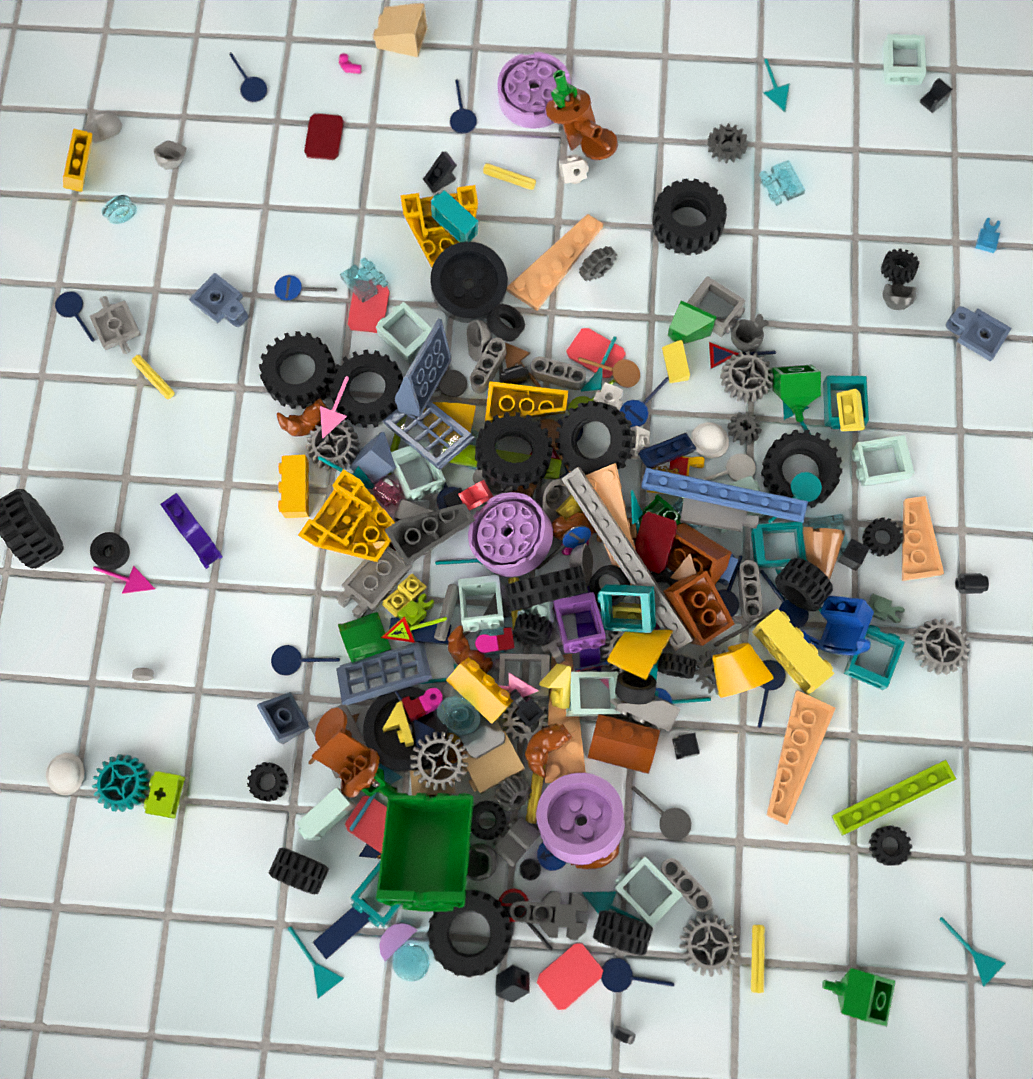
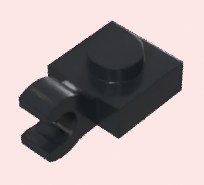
M516 688L509 693L510 698L518 705L515 709L516 714L528 727L545 714L531 696L525 700Z

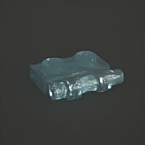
M789 160L772 166L771 175H768L766 171H762L759 174L763 187L767 188L768 196L771 201H774L776 206L782 203L780 198L782 195L788 201L805 193V188ZM777 181L780 188L775 189L773 182Z
M365 257L360 261L363 265L362 268L359 269L355 264L340 274L341 279L363 303L378 294L376 286L380 284L385 288L388 285L385 275L382 272H378L375 264L372 261H368ZM371 274L373 278L369 280L367 275Z

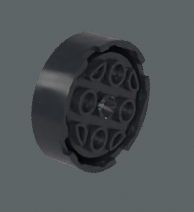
M471 241L456 243L446 248L435 260L430 276L431 293L436 305L449 318L463 323H469L474 320L483 321L488 318V315L498 304H502L508 284L506 267L499 255L484 244ZM472 280L474 287L466 289L463 286L464 281Z
M414 686L397 690L402 698L409 696L411 701L424 695L426 692ZM394 691L378 696L370 705L364 719V740L368 748L377 751L379 762L382 765L396 772L408 773L418 770V767L411 768V764L417 763V760L411 759V755L418 756V752L413 750L414 747H417L414 722H411L405 708L404 712L408 725L413 727L412 738L414 745L405 747L404 742L400 743L397 734L400 728L383 732V727L397 702H400ZM442 705L438 709L417 719L439 733L445 732L444 739L448 740L449 721ZM434 743L425 750L437 754L441 751L444 743ZM429 755V757L433 758L434 761H437L440 755H438V757H432ZM422 756V767L426 769L432 765V762Z

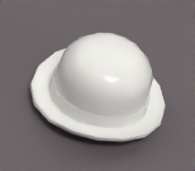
M710 422L699 424L691 434V440L697 448L696 451L704 457H721L729 447L727 432L718 424Z
M73 753L57 755L50 762L46 771L47 783L52 791L59 795L75 793L81 787L84 780L85 770L83 763Z

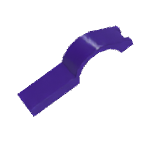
M177 493L160 504L178 531L198 555L200 562L206 569L215 560L223 557Z
M587 586L588 592L582 594L591 593L589 586ZM591 610L575 613L578 638L597 634ZM600 648L581 650L579 652L580 668L599 664L601 662ZM601 667L592 670H597V672H601Z

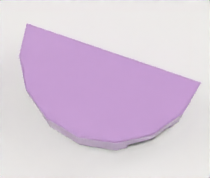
M400 923L386 929L381 936L379 944L380 954L384 961L390 958L417 931L415 927L410 924Z

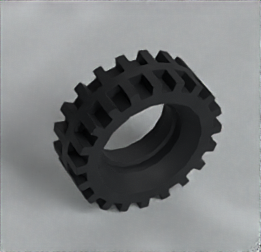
M295 331V336L291 337L289 333H285L284 339L280 340L276 337L274 339L275 345L271 346L268 344L266 346L267 354L262 353L261 359L263 363L259 364L260 378L268 393L275 401L278 400L280 405L285 407L287 404L291 409H296V406L306 409V404H314L319 398L323 401L327 398L325 393L330 391L329 384L332 383L331 373L335 374L336 372L334 359L328 346L323 344L319 337L314 339L311 333L308 332L305 336H302L300 331ZM295 354L308 355L315 363V372L312 377L301 384H289L280 375V367L283 361Z
M368 349L363 350V354L358 355L355 351L352 352V358L348 359L346 356L342 358L344 363L341 366L336 364V373H331L332 383L329 384L333 403H335L343 381L348 376V382L337 407L338 413L346 415L345 420H350L352 425L356 426L359 423L362 425V428H367V424H373L375 428L378 427L379 422H382L398 409L395 403V396L404 378L395 361L392 362L387 354L381 356L377 350L374 351V354H369ZM365 372L377 373L385 381V390L382 396L370 403L356 401L351 396L349 390L352 380Z
M595 401L579 403L577 408H570L568 410L570 414L567 417L563 416L561 418L563 424L556 429L557 432H560L559 438H555V443L559 444V449L556 452L557 455L562 456V464L567 465L569 471L580 467L585 475L616 463L617 469H624L626 466L625 461L632 457L630 454L631 448H635V443H632L635 431H631L630 426L632 423L626 419V414L619 411L615 406ZM592 421L603 423L608 428L611 436L608 450L598 458L584 456L577 445L580 429Z
M505 412L503 418H499L498 415L493 416L492 423L487 420L484 424V429L480 428L475 449L476 467L478 470L482 469V477L484 479L487 477L491 478V485L494 486L496 483H499L503 490L506 489V486H512V491H517L518 486H523L525 490L529 489L531 482L536 485L539 483L540 477H545L546 471L550 466L553 447H551L552 438L547 437V428L541 429V422L539 420L534 423L531 421L532 416L530 415L523 418L520 417V412H516L515 416H510L509 412ZM508 436L521 437L531 445L533 452L526 461L512 463L499 457L496 453V443Z
M797 429L793 430L789 435L787 433L782 434L781 438L776 439L772 446L769 447L762 463L761 476H764L763 485L764 487L768 486L769 493L792 498L794 495L791 492V484L783 475V463L794 454L810 457L818 466V478L822 485L820 495L807 504L810 508H814L818 503L822 504L839 484V478L843 468H840L842 459L841 457L837 458L836 453L838 449L836 447L831 448L829 445L831 440L828 438L825 441L820 438L821 434L818 432L815 435L809 434L810 430L805 429L803 433H798Z
M582 566L563 569L505 585L511 611L588 592Z
M466 890L465 905L462 908L454 907L452 911L434 912L432 917H430L427 936L429 937V948L435 956L434 959L443 966L442 968L454 973L456 976H481L493 970L503 960L510 946L512 926L508 913L501 902L491 894L480 890ZM473 911L481 914L487 920L490 927L488 944L482 951L476 954H465L458 951L450 940L452 921L463 912Z

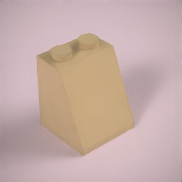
M415 3L384 7L383 13L378 18V28L373 33V40L376 42L377 49L418 57L428 28L424 4Z

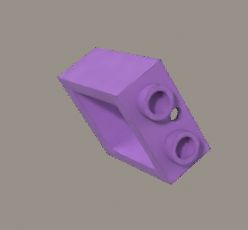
M594 592L553 601L554 614L564 653H578L583 649H597L605 645L606 635ZM591 610L597 634L568 640L562 616Z

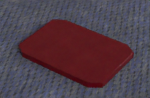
M314 113L309 118L304 148L307 158L335 160L339 156L344 125L341 115Z
M647 512L642 517L635 541V551L648 570L660 574L666 569L677 531V524L675 520L652 512Z

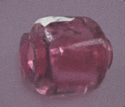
M381 478L372 489L374 492L373 496L385 507H389L391 504L395 506L402 498L400 495L401 487L390 478Z

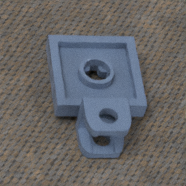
M216 273L189 298L193 305L217 324L225 317L232 325L241 327L249 318L248 313L239 302L244 297L242 293ZM221 295L218 301H214V296L218 297ZM240 315H242V318L240 320H236Z
M962 306L956 309L945 324L948 330L959 336L958 343L990 362L994 359L1012 329L978 308L975 312H972ZM985 331L988 339L982 338L980 333Z

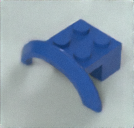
M829 596L825 600L820 612L827 621L821 639L818 640L802 631L804 634L803 638L807 643L813 644L819 650L839 655H858L868 651L871 647L870 641L864 638L874 611L864 599Z

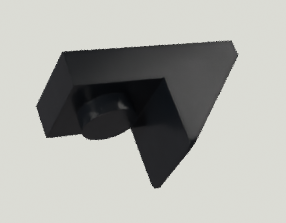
M441 152L423 178L432 193L439 191L456 180L452 172L457 165L448 152Z

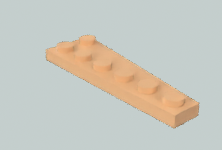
M587 214L507 287V292L538 311L603 228V223Z
M616 463L585 475L635 549ZM604 544L611 564L619 567V565L613 558L612 554Z
M572 654L563 655L565 661L560 664L571 666V672H574ZM551 656V670H552L553 667L557 664V662H556L555 658H553V656ZM552 688L549 691L548 725L557 723L560 726L563 724L573 738L565 742L561 748L550 751L548 754L547 764L545 765V784L552 783L568 774L586 773L579 717H566V709L552 706Z
M798 690L794 694L766 816L785 825H788L836 709Z

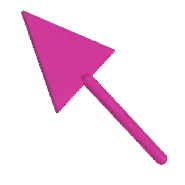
M96 566L93 567L95 571L127 581L122 594L155 589L135 566H133L129 578Z

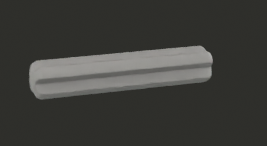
M449 584L439 618L447 617V620L437 624L434 637L438 641H445L447 638L459 593V587L456 584Z

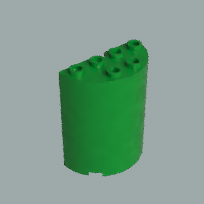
M401 792L395 795H388L376 894L377 901L388 906L402 904V909L420 912L452 911L454 907L462 908L465 905L473 796L468 793H459L458 796L438 793L437 797L430 798L427 793L408 795Z

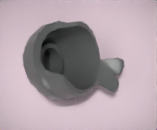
M892 280V285L886 284L884 286L882 296L890 309L904 310L915 302L917 288L904 286L900 281L898 284H895V281Z
M758 314L754 322L747 319L738 320L731 331L732 343L741 351L757 349L763 342V327L769 325V322L763 320L762 314Z
M483 843L471 845L467 877L472 881H483L490 878L497 868L495 852L490 846Z

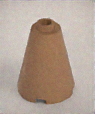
M803 527L807 561L817 566L831 579L845 536V530Z

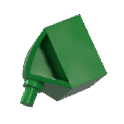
M812 364L772 367V375H774L772 390L792 410L796 421L802 422L804 420V408L821 396V371Z
M853 968L848 970L841 981L823 980L822 988L833 991V994L837 995L841 1014L887 1027L895 980Z

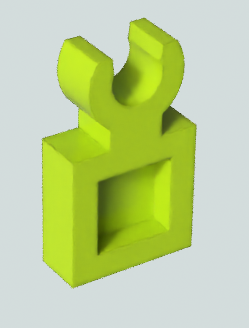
M423 593L419 596L417 603L411 600L397 613L398 617L402 619L405 616L409 627L417 625L427 616L425 610L433 608L434 600L432 599L430 602L424 603L423 601L427 599V596Z

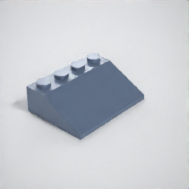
M437 319L407 371L399 391L396 393L395 403L401 413L418 417L422 415L452 361L442 319Z

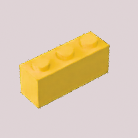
M73 128L63 175V188L79 192L83 191L93 133Z
M306 455L282 456V462L278 465L279 474H281V481L278 483L279 493H281V500L278 501L279 512L285 518L309 517V460Z
M469 657L461 662L446 680L491 724L513 702L509 693L502 689L493 677L486 674L479 667L478 663Z

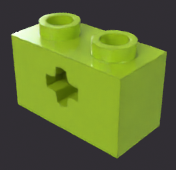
M155 771L149 781V787L151 788L149 796L144 801L145 814L175 819L185 777ZM164 792L166 793V796L161 797L160 793Z

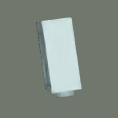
M887 35L883 45L884 84H922L926 75L925 35ZM893 49H917L918 67L893 66Z
M404 301L400 305H396L386 318L380 319L376 326L378 335L408 364L414 361L432 330ZM405 314L424 331L406 349L387 332Z
M905 435L858 442L852 450V459L857 464L856 476L861 481L862 486L905 480L914 474ZM893 448L899 472L869 477L863 452Z
M427 440L418 442L424 448L429 446ZM411 446L391 452L396 466L393 472L407 501H418L429 493L436 494L442 491L446 480L441 470L437 469L426 459L425 461L435 481L410 490L399 465L422 457V455Z
M499 575L458 579L463 631L476 632L483 629L494 630L505 627ZM496 593L498 614L476 617L467 616L466 597Z
M571 672L570 708L566 709V717L598 716V714L616 716L621 714L614 710L616 706L611 702L610 709H581L579 679H608L609 699L618 698L615 694L618 672Z
M336 787L297 822L300 827L298 832L304 839L308 838L309 840L318 841L349 814L356 805L350 798L342 794L341 789Z
M645 856L642 859L637 857L629 865L632 869L627 874L622 872L615 879L616 886L614 889L653 927L683 895ZM644 865L671 891L649 915L623 889L625 884Z

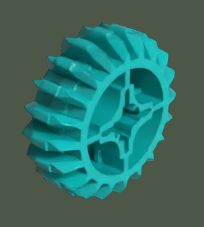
M121 754L117 755V759L112 756L109 757V763L103 761L102 765L104 768L96 769L100 773L99 776H93V779L97 780V784L92 785V788L98 789L93 794L99 797L97 802L99 804L104 803L103 807L105 809L111 807L113 812H116L118 809L120 812H125L126 807L132 810L134 809V804L140 805L141 801L139 798H146V794L143 791L150 790V787L145 786V783L150 781V778L145 777L149 773V770H143L145 764L139 763V759L136 757L132 759L131 755L124 757ZM128 766L133 770L134 774L125 775L120 767ZM112 774V779H111V781L108 783V779H109L110 775ZM123 779L124 784H122V787H119V782ZM136 782L135 788L131 792V786ZM117 791L119 795H122L123 800L117 801L113 799L109 792Z

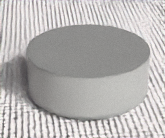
M136 668L132 671V679L153 680L154 671L152 669Z

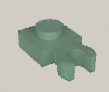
M871 594L868 605L874 611L872 617L885 621L888 616L894 623L901 622L902 619L897 618L895 612L904 613L905 609L903 607H891V600Z

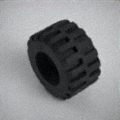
M801 558L791 559L775 578L777 588L786 599L797 607L810 612L817 611L833 591V585L825 573L814 564Z
M279 848L268 874L284 884L315 895L319 894L329 868L325 864L287 848Z
M601 910L593 938L601 944L641 956L647 953L653 927L646 922L619 913Z

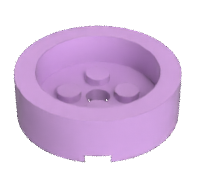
M534 52V54L528 55L520 54L509 60L500 71L497 83L498 100L503 114L511 122L525 128L536 129L554 124L555 122H552L547 117L546 106L549 101L553 100L551 92L557 87L553 78L555 71H565L566 80L571 84L569 72L565 65L556 57L543 52ZM536 83L539 85V88L530 89L531 84Z
M516 492L503 493L490 498L480 511H476L473 516L475 521L469 526L468 540L474 556L491 572L504 577L521 576L535 569L547 556L553 540V528L548 515L531 497ZM512 528L513 531L507 537L504 536L505 529Z
M572 773L562 776L553 781L544 790L537 805L536 819L544 845L555 857L564 862L585 865L605 858L615 850L623 836L625 822L621 798L609 782L597 775ZM584 816L587 819V823L583 826H578L575 823V819L577 820V818Z

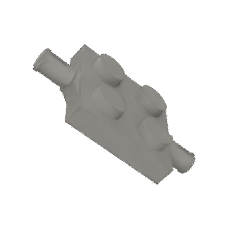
M107 296L100 297L99 300L103 308L99 312L90 315V318L101 344L105 350L120 345L122 353L127 354V352L131 351L127 341L141 335L128 304L124 300L110 305Z

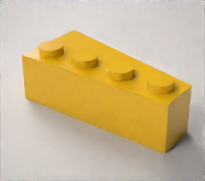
M490 381L485 422L488 420L492 423L493 416L496 415L499 418H503L505 412H509L510 416H515L516 412H520V417L526 418L527 415L533 418L565 414L568 391Z

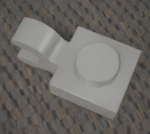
M553 627L549 643L545 644L542 649L546 655L551 652L557 664L565 661L559 650V647L563 645L557 630Z

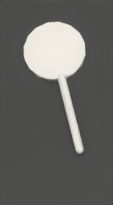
M735 454L727 461L726 471L703 478V480L709 481L726 474L734 481L748 476L753 477L756 470L755 462L746 454Z

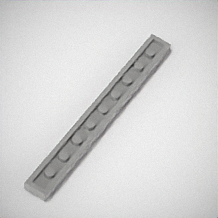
M577 467L564 476L562 481L631 585L654 586L656 622L661 630H673L669 642L675 651L694 640L581 468Z

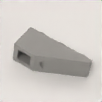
M657 696L650 703L642 705L629 704L619 698L610 700L616 706L614 710L624 715L629 712L633 714V719L641 723L648 721L650 722V727L660 730V732L662 729L670 732L681 710L674 704Z

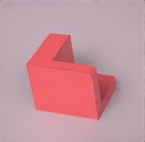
M484 479L458 494L469 511L494 497Z

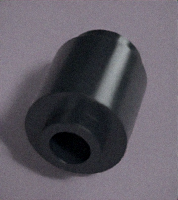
M522 364L506 368L504 372L500 373L503 383L521 385L527 383V378L530 377L527 366L523 367Z
M961 573L955 579V588L960 594H982L988 590L989 580L986 575L981 573Z

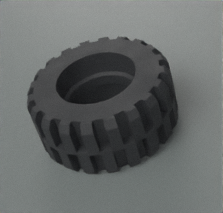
M689 178L682 179V182L674 181L671 187L667 185L663 192L659 193L654 206L652 225L654 226V234L658 235L657 240L661 244L665 243L666 249H673L674 253L677 254L683 252L685 255H691V253L695 252V255L701 254L703 249L705 251L711 249L712 245L719 241L727 217V206L724 203L722 194H718V189L714 186L711 188L709 186L710 183L706 181L703 183L699 182V179L689 181ZM680 208H694L700 211L707 221L699 226L688 227L678 223L672 216V213Z
M15 489L0 498V537L21 563H24L26 567L31 569H37L62 553L64 546L55 525L30 493H27L24 489Z

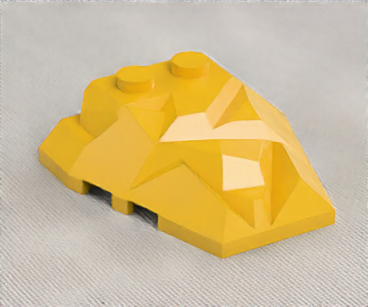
M476 186L457 187V193L450 195L476 218L478 208ZM419 193L400 195L403 215L428 263L433 267L437 257L446 248L460 242L432 218L431 200L434 196L420 198Z
M343 469L332 485L333 492L313 520L309 519L298 536L318 548L378 562L391 543L384 530L395 522L385 509L379 505L376 498L370 494L363 482Z

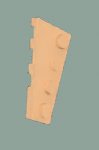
M926 496L905 499L903 501L902 581L941 576L944 574Z

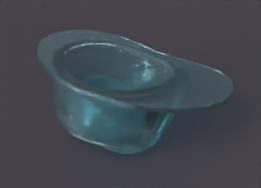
M448 697L437 708L439 719L456 734H469L479 726V712L463 697Z

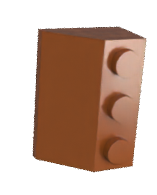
M686 523L677 525L676 535L666 567L675 573L691 553L696 573L707 571L715 585L726 571L732 552Z
M702 571L679 580L663 591L693 636L694 640L691 641V644L703 646L735 624L707 571Z
M598 714L588 758L649 774L660 730Z

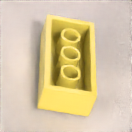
M776 609L761 621L752 633L777 662L782 665L784 670L804 693L809 695L835 674L832 671L833 667L827 660L821 659L817 648L813 644L807 643L803 638L804 634L802 631L792 626L788 615Z

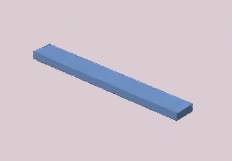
M646 468L641 489L802 523L804 522L808 501L650 468Z

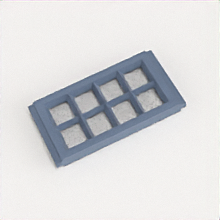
M430 400L420 417L401 413L396 409L383 420V423L439 470L475 440V437Z
M416 642L376 654L355 663L343 664L336 668L342 705H351L417 685L432 678L423 642Z

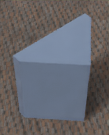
M380 432L360 449L350 466V469L353 471L359 466L374 485L396 468L384 432Z
M291 692L257 705L276 741L281 744L287 743L310 728Z

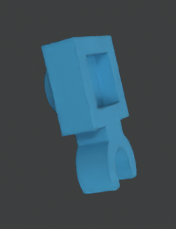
M987 218L983 228L979 231L975 248L994 253L1000 233L995 231L999 228L1000 221L997 220L995 225L991 226L989 224L990 218Z

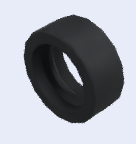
M498 304L488 315L487 324L489 329L496 337L504 341L516 340L525 329L523 316L510 305ZM500 317L507 320L511 324L512 328L505 325L501 321Z
M606 565L593 574L589 589L590 592H594L595 599L598 602V593L601 590L599 580L603 575L613 576L620 585H630L631 583L620 567ZM612 596V606L622 602L626 596Z
M623 671L617 675L615 694L620 700L629 704H647L655 698L657 681L650 674L644 680L628 671Z

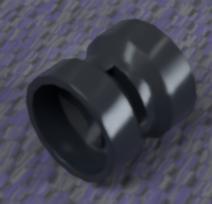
M525 859L520 865V875L529 881L536 880L541 874V866L535 859Z

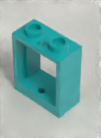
M443 190L432 198V218L459 242H469L478 235L479 221L450 194Z
M826 376L823 382L825 427L841 429L839 417H832L831 390L847 391L857 389L861 394L864 426H866L869 421L867 376Z
M802 522L758 524L756 529L751 528L753 560L757 563L759 569L785 567L791 560H765L763 534L794 532L797 558L807 561Z
M606 584L599 591L598 603H601L600 617L604 630L651 633L656 626L654 586ZM612 595L641 596L642 620L613 618Z
M869 625L865 637L893 648L883 676L855 665L858 655H850L843 674L883 691L889 686L905 641L900 640L898 635L883 633L880 631V628Z
M379 861L350 899L353 902L351 906L359 913L363 911L370 916L368 920L378 928L381 925L385 928L402 904L392 906L387 914L382 917L359 898L379 874Z

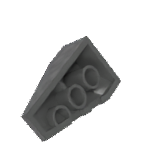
M464 503L403 518L384 531L403 563L407 566L473 523L475 519Z

